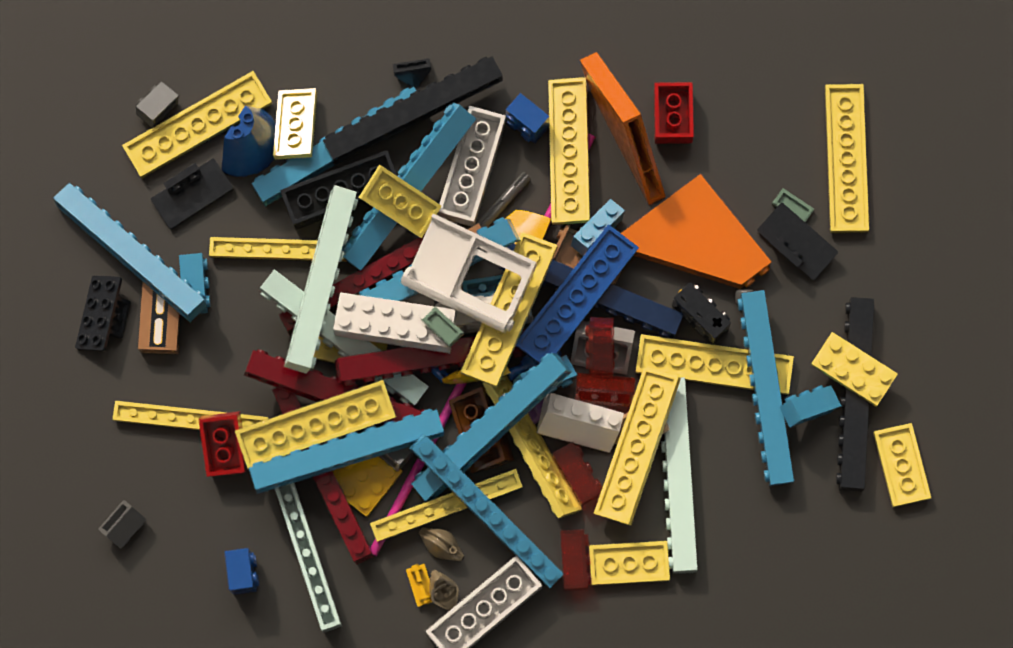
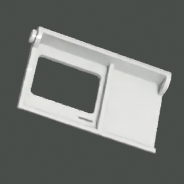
M432 214L431 223L412 266L405 270L401 284L502 333L510 332L514 325L513 318L533 276L537 262L440 216ZM476 255L521 276V282L507 311L462 291L461 285Z

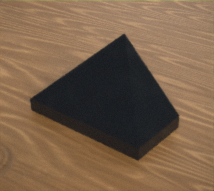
M430 58L393 64L394 76L416 89L431 71Z

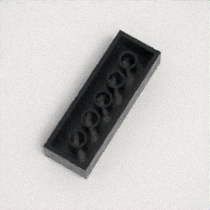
M383 151L280 190L295 230L323 220L330 192L335 185L357 192L355 199H358L356 207L367 204L359 196L379 165L397 176L388 151Z

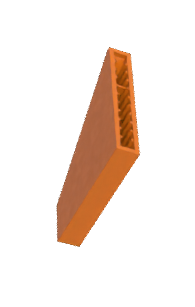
M597 52L581 59L580 63L588 88L647 203L650 205L666 197L640 112Z
M701 174L621 233L639 247L633 256L739 289L743 286L749 287L755 282V277L759 274L763 276L770 270L771 260Z

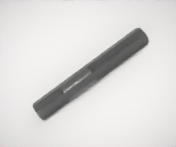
M522 172L476 224L479 223L481 228L485 226L488 228L531 180L530 176Z

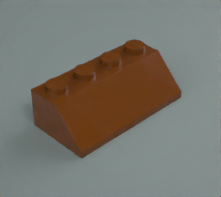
M485 387L477 388L448 400L459 435L467 432L475 420L481 419L489 407L495 406L491 397L487 395ZM505 434L470 466L471 473L497 468L515 461L507 435Z

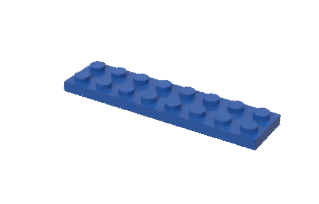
M608 224L520 336L516 347L539 364L541 363V358L546 354H557L639 247Z

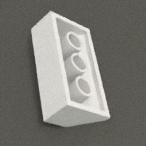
M550 393L544 398L536 433L610 453L620 432L624 413Z

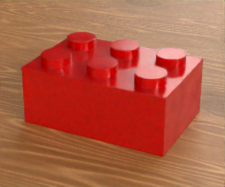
M693 82L655 83V144L693 143Z
M240 411L200 417L198 420L206 476L246 472L248 468L235 433L236 430L243 428Z

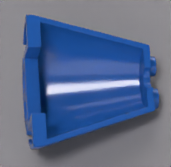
M250 106L243 108L238 116L240 124L236 127L231 126L224 137L221 169L225 174L235 177H245L260 173L275 159L273 151L276 123L265 110Z

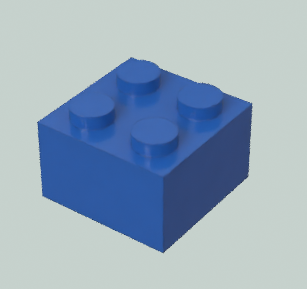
M521 93L506 109L507 125L513 130L517 129L522 133L521 136L528 142L536 143L549 128L550 116Z
M249 548L225 551L229 591L233 595L257 592L256 586H259V577L254 572V567H257L256 555Z

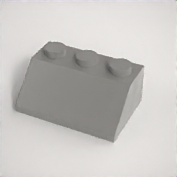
M582 321L576 328L571 364L627 375L635 331Z

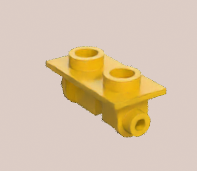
M425 564L413 565L411 568L406 569L417 607L433 602L430 596V580Z

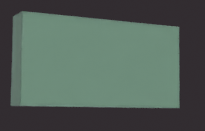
M782 188L772 202V205L776 208L780 203H784L804 222L807 221L814 211V208Z
M436 306L422 319V322L449 348L464 334Z

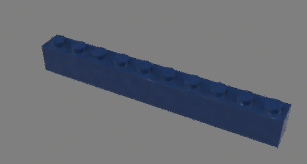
M512 244L506 248L514 251L516 244ZM552 260L541 287L548 286L553 288L552 291L556 292L574 268ZM501 266L499 267V269L505 271V268ZM613 284L608 287L593 307L594 309L606 310L605 313L614 317L616 315L621 316L627 323H638L644 330L657 331L664 338H674L684 315Z

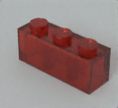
M591 317L590 323L586 325L585 336H589V341H586V353H589V357L586 359V369H589L590 377L613 378L615 368L614 318Z
M577 373L575 400L589 404L630 407L634 398L635 378Z
M572 442L555 451L553 457L580 506H583L599 497L603 487L598 479L594 480L591 474L593 469L589 462L585 463L581 456L584 454L580 446H575Z
M584 529L561 530L564 591L588 590V585H591V573H587L586 566L590 565V555L585 552V546H589L588 534H584Z

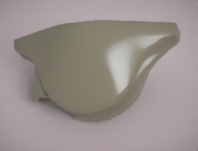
M421 528L419 531L422 541L432 556L454 561H461L464 557L455 537L447 530Z
M433 570L429 582L431 599L436 605L450 611L457 605L459 588L451 578L437 570Z

